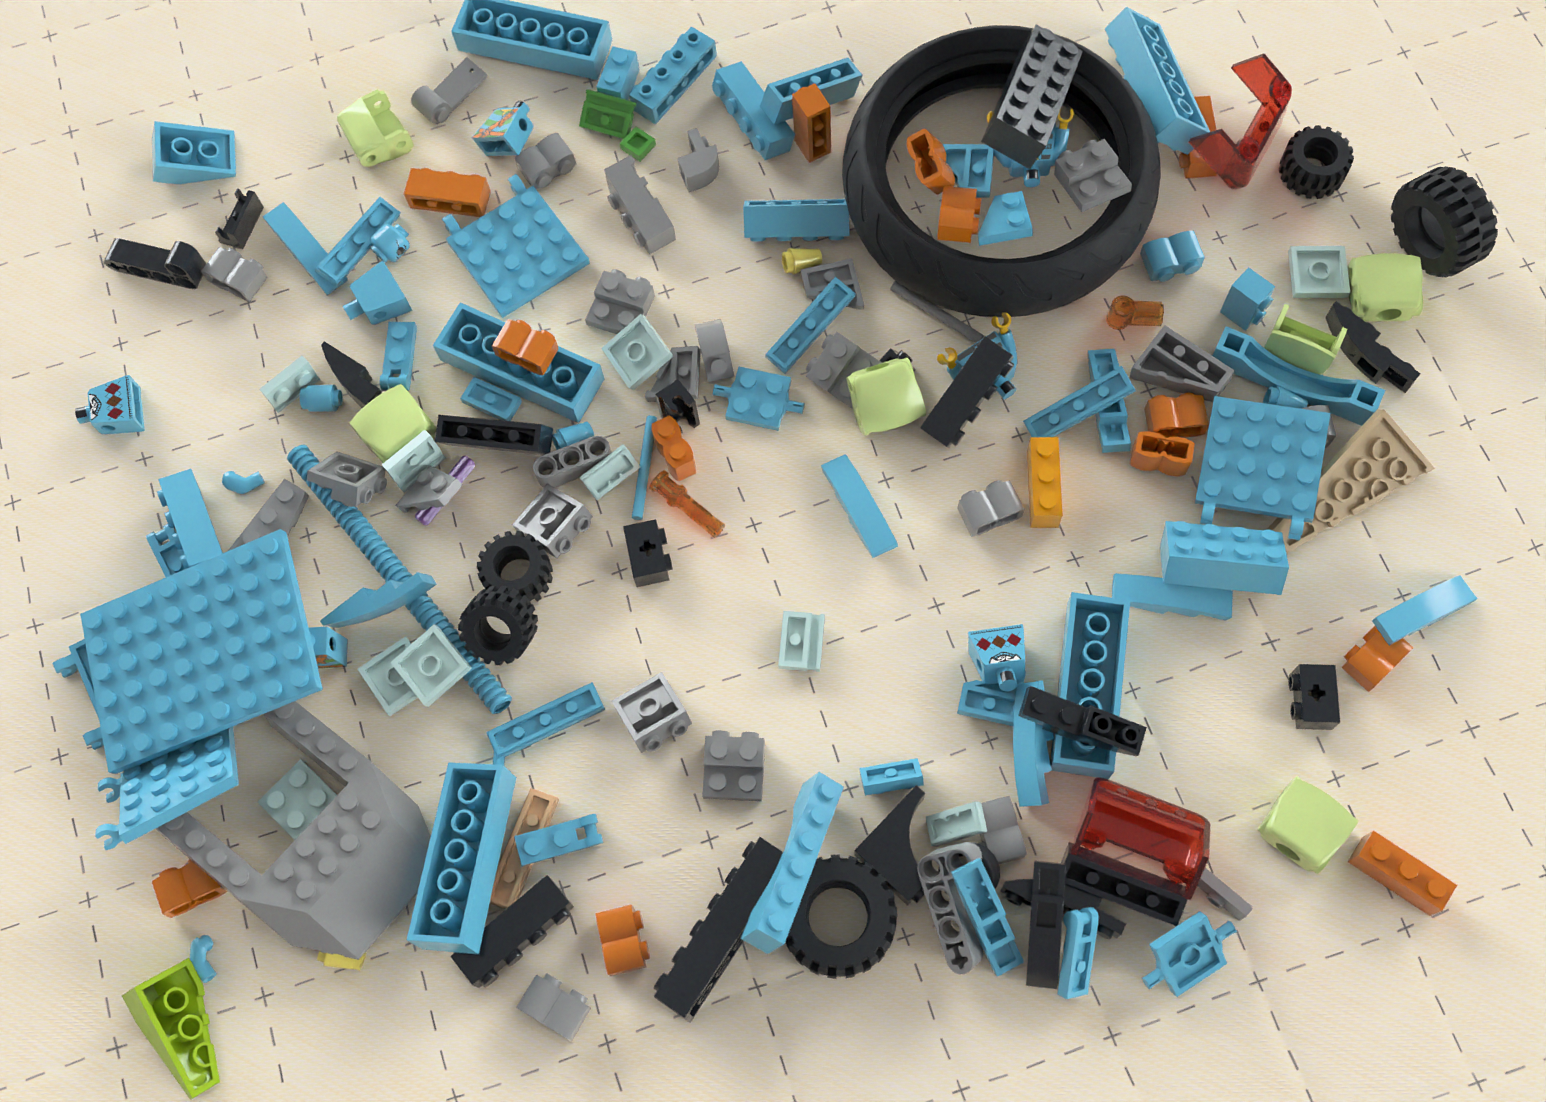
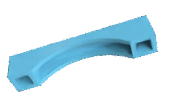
M1227 326L1212 355L1235 370L1233 373L1267 388L1270 386H1280L1306 399L1309 405L1329 406L1331 414L1361 426L1379 408L1386 391L1359 379L1333 378L1300 369L1271 354L1252 336Z
M821 772L816 773L802 784L793 807V821L785 849L770 882L752 910L741 937L742 940L766 954L785 944L844 786Z

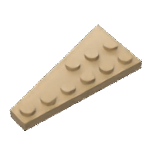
M1377 409L1321 470L1314 519L1312 523L1304 522L1300 540L1288 539L1291 519L1277 517L1266 530L1282 532L1286 552H1289L1316 537L1320 531L1339 524L1343 518L1362 511L1390 495V492L1394 489L1413 482L1417 476L1428 473L1435 468L1384 409Z

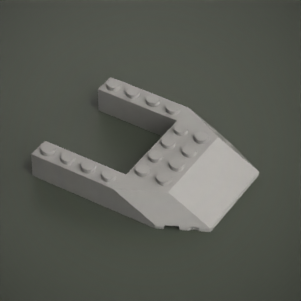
M294 701L267 712L264 716L273 729L342 783L345 788L262 875L188 812L157 827L156 830L291 946L310 948L323 953L339 954L359 960L417 895L431 835L419 806L369 759Z

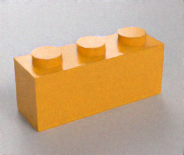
M1030 437L1027 448L1030 528H1059L1063 516L1059 437Z

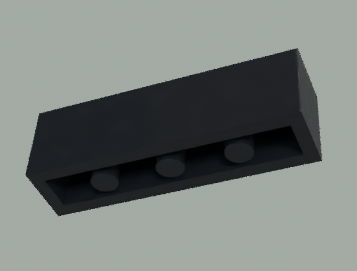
M984 336L920 429L947 448H950L952 444L957 446L965 435V432L962 431L968 421L973 423L982 410L978 408L984 399L989 401L998 389L995 383L1000 376L1005 378L1013 368L1014 363L1011 362L1014 358L1013 355Z
M438 414L435 442L449 446L545 455L551 452L553 428L535 423Z
M1068 843L1061 863L1066 864L1065 884L1171 925L1178 926L1188 901L1186 886L1074 843Z
M546 875L484 927L479 954L455 952L450 957L473 986L480 988L482 985L487 987L499 977L497 972L504 966L508 965L510 967L522 958V951L530 944L535 946L547 936L545 931L554 924L558 926L570 917V910L574 906L556 883Z

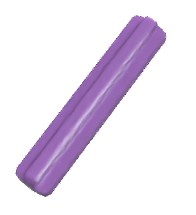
M464 455L448 474L462 483L474 469L475 463ZM442 507L418 510L415 518L418 522L427 526Z

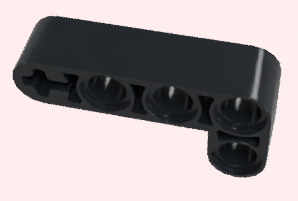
M115 238L104 259V264L114 271L188 289L198 288L203 277L201 270L207 264L193 246L182 241H175L172 249L168 250Z

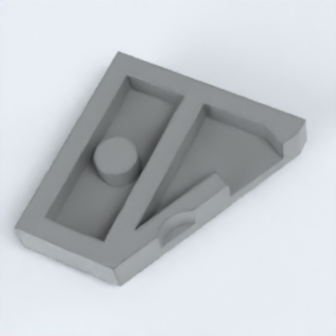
M852 258L801 269V277L807 298L815 300L826 286L837 277L856 293L855 297L846 307L858 310L864 309V302Z
M698 346L671 348L670 352L673 357L657 372V380L651 391H646L645 399L647 402H657L655 394L677 379L694 399H698L701 353Z
M429 465L427 469L418 475L417 481L395 506L404 513H407L410 507L414 506L419 510H425L430 507L446 506L463 484L455 477Z

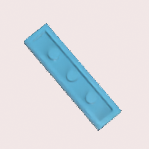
M379 197L318 264L315 272L337 288L373 246L371 244V237L384 224L393 225L400 217L401 212Z
M835 277L765 354V358L786 374L852 301L856 293Z
M1120 366L1025 419L1023 422L1031 437H1054L1136 392L1123 367Z
M593 682L486 733L497 758L501 756L507 757L600 713L605 708Z

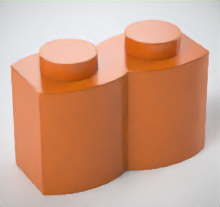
M925 128L907 137V149L910 156L916 161L915 171L920 182L936 195L943 192L944 186L954 187V173L946 163V151L943 144Z
M943 187L937 240L971 243L972 234L977 235L979 218L974 217V214L980 215L981 198L976 197L977 189Z
M507 319L492 345L496 356L512 364L520 365L538 375H544L559 349L554 335L546 330H532L526 322Z
M1184 393L1177 398L1157 395L1148 400L1144 408L1148 431L1159 433L1166 438L1204 435L1209 427L1202 395Z
M667 416L652 423L651 428L656 448L665 458L671 476L675 480L681 481L696 474L692 449L682 438L681 429L677 421L673 417Z
M1139 432L1132 447L1130 465L1144 471L1158 469L1166 475L1183 476L1192 462L1195 443L1182 437L1166 438L1156 432Z
M1376 626L1363 637L1366 643L1361 648L1355 645L1344 656L1347 662L1341 667L1368 692L1414 648L1403 638L1389 645Z
M190 859L187 861L188 864L180 869L172 867L159 873V877L152 881L161 912L169 918L183 914L200 904L216 899L227 891Z
M632 905L595 913L607 974L614 976L646 968L645 960L650 959L647 941L641 942L639 929L644 928L640 910L635 911Z

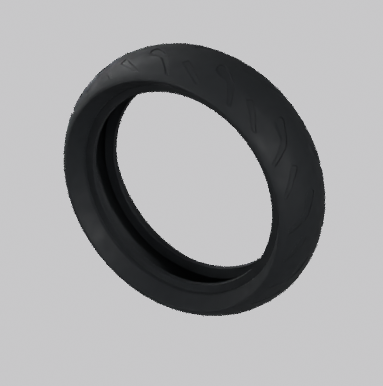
M1011 25L981 26L955 31L920 45L895 62L875 81L863 98L852 120L843 154L842 179L846 204L856 232L869 254L890 277L915 295L949 310L982 317L997 316L1003 318L1002 312L1008 313L1011 317L1043 313L1068 305L1100 287L1125 264L1143 239L1154 215L1161 178L1160 154L1152 121L1141 99L1128 81L1112 65L1085 46L1066 37L1054 34L1066 42L1075 44L1083 52L1062 105L1069 110L1072 108L1074 114L1087 124L1099 141L1106 140L1119 157L1118 166L1132 186L1130 192L1112 199L1103 214L1082 235L1055 250L1043 254L1012 259L988 258L964 253L944 245L922 231L902 210L892 192L886 173L887 159L897 137L908 123L924 109L948 96L981 88H1004L1018 53L1033 28Z

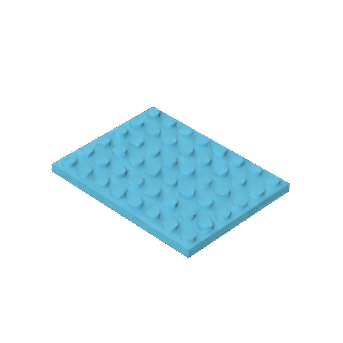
M281 529L80 614L109 773L118 774L323 690L287 533Z

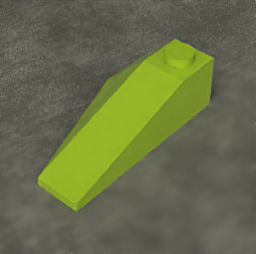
M187 958L135 986L123 994L122 998L140 1030L191 1100L218 1084L220 1079L214 1045L210 1041L208 1024H210L208 1013L206 1014L203 1000L205 995L204 985L191 960Z

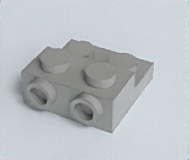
M1105 139L1098 142L1089 140L1083 145L1082 149L1073 153L1070 150H1066L1055 160L1054 175L1081 212L1130 192L1132 186L1118 166L1119 157Z
M613 269L611 272L603 271L594 291L595 299L585 319L586 324L618 334L640 314L646 317L655 297L653 285L643 277H636L635 280L627 278L622 271Z
M836 331L834 336L830 334L823 341L821 348L824 350L819 358L814 357L806 367L808 374L806 377L852 408L847 377L853 372L881 364L882 362Z
M338 451L307 471V481L318 484L321 488H331V499L342 502L343 505L349 507H357L361 503L368 504L373 494H382L387 485L383 466Z
M547 484L515 520L512 526L516 531H522L525 536L527 534L534 536L535 540H539L547 553L558 558L561 553L565 554L570 551L573 545L572 541L580 532L583 533L588 530L593 516L584 504Z
M662 672L612 700L615 709L641 753L646 750L648 752L656 751L661 747L662 741L672 735L674 737L683 735L687 731L688 726L692 724L685 708Z
M722 730L713 731L712 736H705L703 799L762 801L765 739L759 738V734L756 732H742L741 737H730L729 732Z

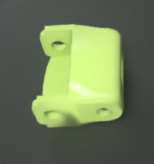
M379 89L360 97L337 116V121L359 162L365 167L394 160L411 152V148L414 146L408 131L404 129L399 119L389 109L391 103L385 91H379ZM381 101L379 105H374L376 102Z
M1380 253L1351 259L1347 266L1350 285L1348 297L1352 312L1364 321H1408L1413 316L1421 314L1423 309V274L1420 257L1397 253Z
M1285 304L1264 348L1291 365L1323 375L1335 359L1347 329L1343 327L1337 337L1286 317L1289 305Z
M908 357L904 359L897 358L853 372L847 377L856 422L864 436L869 435L870 432L894 429L908 424L919 417L926 416L922 393L916 382L913 367Z
M402 384L374 398L349 422L360 439L383 464L424 430L434 440L437 429Z
M1296 776L1279 795L1257 830L1265 841L1303 869L1319 874L1329 863L1338 848L1347 840L1359 820L1353 817L1345 807L1326 792Z

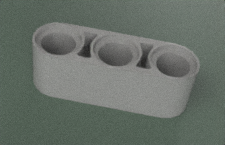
M593 436L538 457L533 463V472L542 487L549 484L555 488L578 479L612 453L606 438ZM597 450H605L601 455H593ZM573 459L579 460L575 465H567ZM546 469H553L550 474L542 475Z

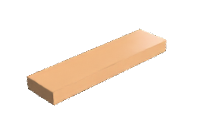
M530 788L497 867L490 904L507 909L519 899L533 864L521 867L514 836L548 827L559 802L557 797Z

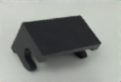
M237 188L235 196L238 201L223 231L220 227H217L215 234L221 244L244 249L264 206L254 191L248 190L245 196Z
M678 379L655 394L661 418L671 416L677 423L679 420L685 419L693 428L700 425L696 401Z

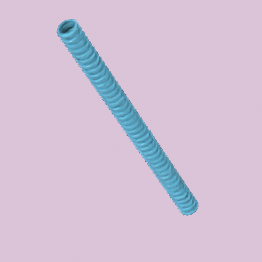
M299 445L293 448L287 456L288 462L297 470L296 472L306 482L308 487L311 488L312 492L316 494L317 498L321 500V503L335 518L337 523L340 524L342 529L345 530L346 534L350 536V539L355 542V545L360 548L362 554H365L366 559L370 560L371 565L385 579V582L393 580L404 583L413 575L403 566V563L383 541L382 537L378 535V532L373 529V526L368 523V520L357 507L345 506L342 502L331 499V488H321L318 484L307 481V471L319 463V460L310 451L308 446ZM427 592L405 605L408 610H411L412 616L416 617V621L421 623V627L426 629V631L432 625H437L472 667L462 678L468 681V685L470 688H473L475 694H479V699L484 701V705L487 708H490L491 714H498L504 711L510 705L512 697L510 694H506L505 688H501V683L496 681V677L491 674L488 668H485L486 665L483 661H480V658L478 660L474 658V653L471 650L467 652L464 648L466 642L460 641L457 629H454L453 624L449 623L448 618L443 616L444 613L438 610L439 607L433 603L431 597H428Z

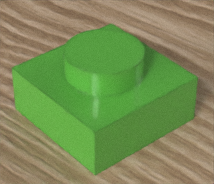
M635 126L619 144L621 150L641 162L656 146V140Z

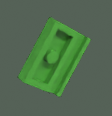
M586 89L587 95L583 103L579 126L624 139L631 132L634 118L633 112L637 102Z

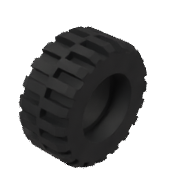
M1453 167L1434 168L1402 185L1395 194L1391 205V210L1393 211L1391 222L1394 223L1393 231L1399 239L1398 244L1401 249L1404 248L1407 253L1406 255L1420 257L1422 270L1436 277H1452L1484 260L1493 250L1498 236V229L1495 228L1498 223L1497 217L1493 214L1492 210L1494 207L1492 202H1489L1485 196L1487 193L1477 185L1478 182L1473 177H1468L1466 172Z
M840 854L831 855V858L828 859L817 858L785 941L788 950L794 955L795 959L802 966L804 965L810 969V972L817 975L822 974L827 976V978L836 979V977H855L856 974L865 973L874 964L879 963L892 944L897 923L895 896L892 889H889L886 884L887 880L882 874L876 873L872 865L867 862L863 864L858 861V858L853 856L840 858ZM832 888H844L854 892L863 901L867 910V924L864 932L857 940L844 946H833L821 941L814 934L809 923V912L813 901L819 894Z

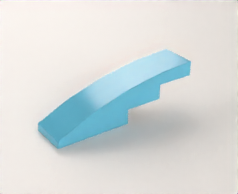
M284 202L262 216L294 258L299 261L326 295L337 289L315 272V268L327 256V252ZM347 277L338 285V287H340L348 281Z
M1115 348L1088 350L1090 383L1119 367ZM1123 398L1095 414L1102 453L1124 452L1131 449V440L1127 427L1128 414Z
M844 454L822 464V471L833 487L836 498L847 513L850 524L872 558L898 547V543L885 518L848 456Z
M417 572L404 583L389 580L377 590L363 587L321 619L320 622L323 626L335 628L363 623L388 614L414 601L437 584L431 575Z
M1118 573L1113 575L1112 598L1130 600V607L1159 614L1169 611L1190 617L1204 615L1224 621L1232 618V590L1163 583V578Z
M1459 575L1375 617L1372 622L1386 642L1391 645L1476 601L1477 597Z
M1043 680L1017 684L1013 722V754L1019 807L1041 806L1049 803L1044 773L1052 771L1046 741L1054 739L1053 733L1042 729L1043 725L1018 716L1026 689L1032 686L1045 691Z
M977 858L952 871L951 873L959 895L994 974L998 977L1024 963L1014 941L1016 938L1005 917L1007 914L981 859Z

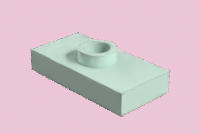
M622 444L579 478L593 497L598 500L638 470L640 465L627 447Z
M978 801L925 817L931 846L935 847L987 832L982 804Z

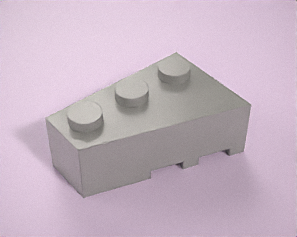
M630 155L604 169L610 192L607 198L614 210L619 209L621 212L620 217L627 229L631 227L634 231L633 237L640 248L644 246L650 255L675 241L676 236L674 226L657 198L654 199L647 189V180L644 176L640 178L637 175L634 164L635 160Z
M1164 325L1132 366L1130 378L1183 394L1194 393L1195 395H1202L1204 400L1213 402L1214 396H1219L1229 384L1235 370Z

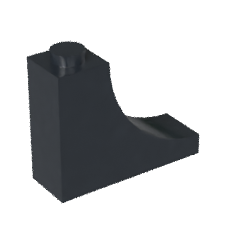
M917 785L854 850V856L863 864L867 862L872 865L876 873L882 874L887 880L886 884L889 889H892L893 893L907 906L912 901L917 904L925 896L918 875V864L910 845L911 820L925 797V792Z

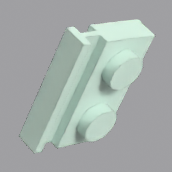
M302 355L259 390L279 413L300 396L302 388L314 385L321 379Z
M424 430L382 464V466L397 486L405 493L417 481L418 475L423 470L427 469L429 465L435 468L446 457L431 435Z
M783 611L778 669L814 670L820 672L825 614L816 615L807 612Z

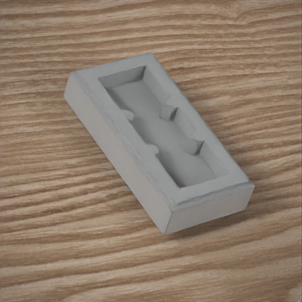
M1203 866L1190 878L1194 884L1208 894L1206 898L1211 904L1219 909L1223 907L1239 921L1247 917L1253 909L1248 902Z

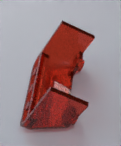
M1265 53L1231 66L1234 73L1261 103L1243 138L1239 139L1235 144L1223 129L1190 138L1189 140L1190 145L1231 189L1243 188L1249 184L1283 122L1291 99V84Z
M1095 778L1074 835L1071 854L1077 856L1081 845L1087 849H1096L1103 847L1105 841L1163 863V871L1166 873L1167 878L1178 884L1185 883V898L1191 900L1209 860L1210 822L1196 812L1112 780Z

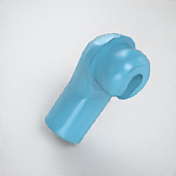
M227 471L222 477L223 486L239 494H245L265 483L259 471L246 478L235 474L233 471Z
M202 935L200 938L196 937L190 944V960L203 983L209 982L217 974L206 959V951H210L213 947V941L208 935Z

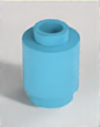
M334 384L308 385L307 388L300 390V405L302 409H308L309 412H334L343 403L342 391L338 390Z

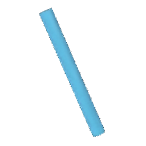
M651 415L646 417L640 468L632 511V519L642 520L654 444L651 425L657 421V417Z

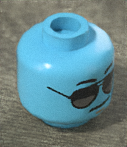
M386 223L371 237V244L373 246L370 249L385 263L388 260L396 262L410 247L409 241L406 239L409 234L399 224L394 227Z

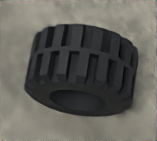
M1315 125L1313 129L1307 126L1304 127L1303 131L1298 130L1290 138L1279 163V173L1282 174L1281 180L1282 182H1287L1286 187L1289 190L1294 189L1296 195L1304 194L1306 195L1305 198L1311 199L1312 196L1321 199L1324 194L1330 196L1341 187L1354 161V156L1352 155L1353 148L1348 146L1350 141L1347 138H1342L1341 132L1338 130L1336 132L1331 131L1332 128L1328 126L1324 129L1321 128V125ZM1306 158L1317 159L1325 166L1314 165Z
M511 531L504 532L505 536L501 538L499 534L494 536L495 541L492 544L488 541L484 545L486 551H480L478 555L481 561L477 562L476 568L479 571L477 574L483 587L487 591L490 586H496L497 589L501 585L508 586L509 591H512L514 588L519 591V596L525 595L528 598V605L531 604L530 601L533 599L538 602L542 599L540 593H547L549 590L547 583H552L553 579L551 575L553 568L539 540L536 541L534 536L527 534L525 537L522 531H516L515 535H512ZM523 559L530 562L527 572L521 578L511 581L501 578L502 570L511 561Z
M503 585L499 589L496 586H490L487 591L483 589L477 596L475 595L459 618L461 621L458 624V630L462 631L459 638L461 642H466L464 648L467 652L471 650L474 653L473 657L477 660L481 657L484 659L483 663L490 664L491 661H494L495 665H502L504 661L506 664L512 663L515 658L518 659L522 656L534 638L538 628L536 625L538 615L533 614L535 611L534 605H528V598L525 595L519 596L518 590L513 588L512 591H509L508 586ZM487 617H496L502 620L508 626L510 634H503L494 630L488 623Z

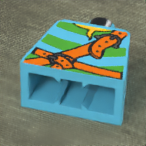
M517 101L511 108H498L476 131L472 139L486 156H515L520 154L534 128L533 123L527 117L530 111L529 106L523 101Z
M309 627L318 669L347 667L348 639L329 627Z

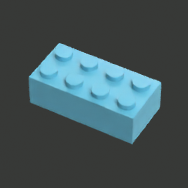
M1165 521L1160 544L1163 583L1282 595L1289 570L1282 532L1246 529L1243 527H1223L1213 524H1192L1184 521Z

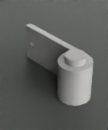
M466 57L434 90L428 86L419 87L412 95L411 104L433 124L443 123L488 75Z

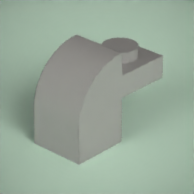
M697 128L687 131L689 145L693 153L677 158L680 175L689 193L708 186L715 180L719 172L716 144L709 146L707 138L705 136L701 137Z
M721 319L695 324L708 382L734 377L728 342Z

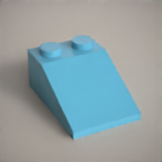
M154 121L152 133L153 182L180 185L236 177L234 130Z

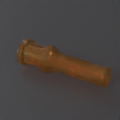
M661 471L651 482L649 489L652 492L657 491L667 500V504L670 507H678L713 538L720 535L723 531L722 528H725L723 522L687 494L684 485H678L669 477L667 471Z

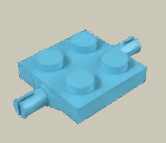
M738 366L736 378L731 387L715 384L713 388L714 396L728 398L729 404L725 415L726 420L779 431L781 420L787 411L803 414L805 403L789 400L788 393L792 382L791 377Z
M1199 911L1149 944L1156 959V969L1142 977L1143 983L1148 989H1151L1162 980H1165L1170 992L1178 997L1227 964L1222 952V941L1237 932L1235 926L1231 921H1227L1214 930L1208 917Z

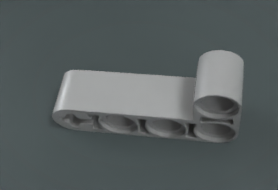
M963 842L936 849L921 858L917 866L918 875L949 968L957 974H966L980 963L984 955L983 948L966 912L951 873L965 865L961 862L959 853L967 858L968 863L977 858L982 860V853L979 847L971 842ZM932 860L938 863L940 872L934 869ZM942 890L949 895L950 902L943 898ZM951 920L958 924L960 932L953 928Z

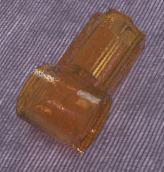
M1118 296L1114 298L1106 315V322L1111 328L1116 330H1122L1128 325L1161 326L1163 323L1164 304L1158 301H1133L1128 296Z

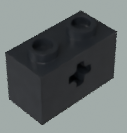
M656 519L623 526L636 587L669 581L668 571L673 570L670 554H664L663 545L668 544L665 529H659ZM651 549H652V551H651L652 555L646 556V555H647V550H651Z
M1299 664L1289 674L1288 678L1289 690L1293 691L1294 702L1291 703L1290 714L1292 720H1295L1296 729L1333 730L1340 724L1336 665Z

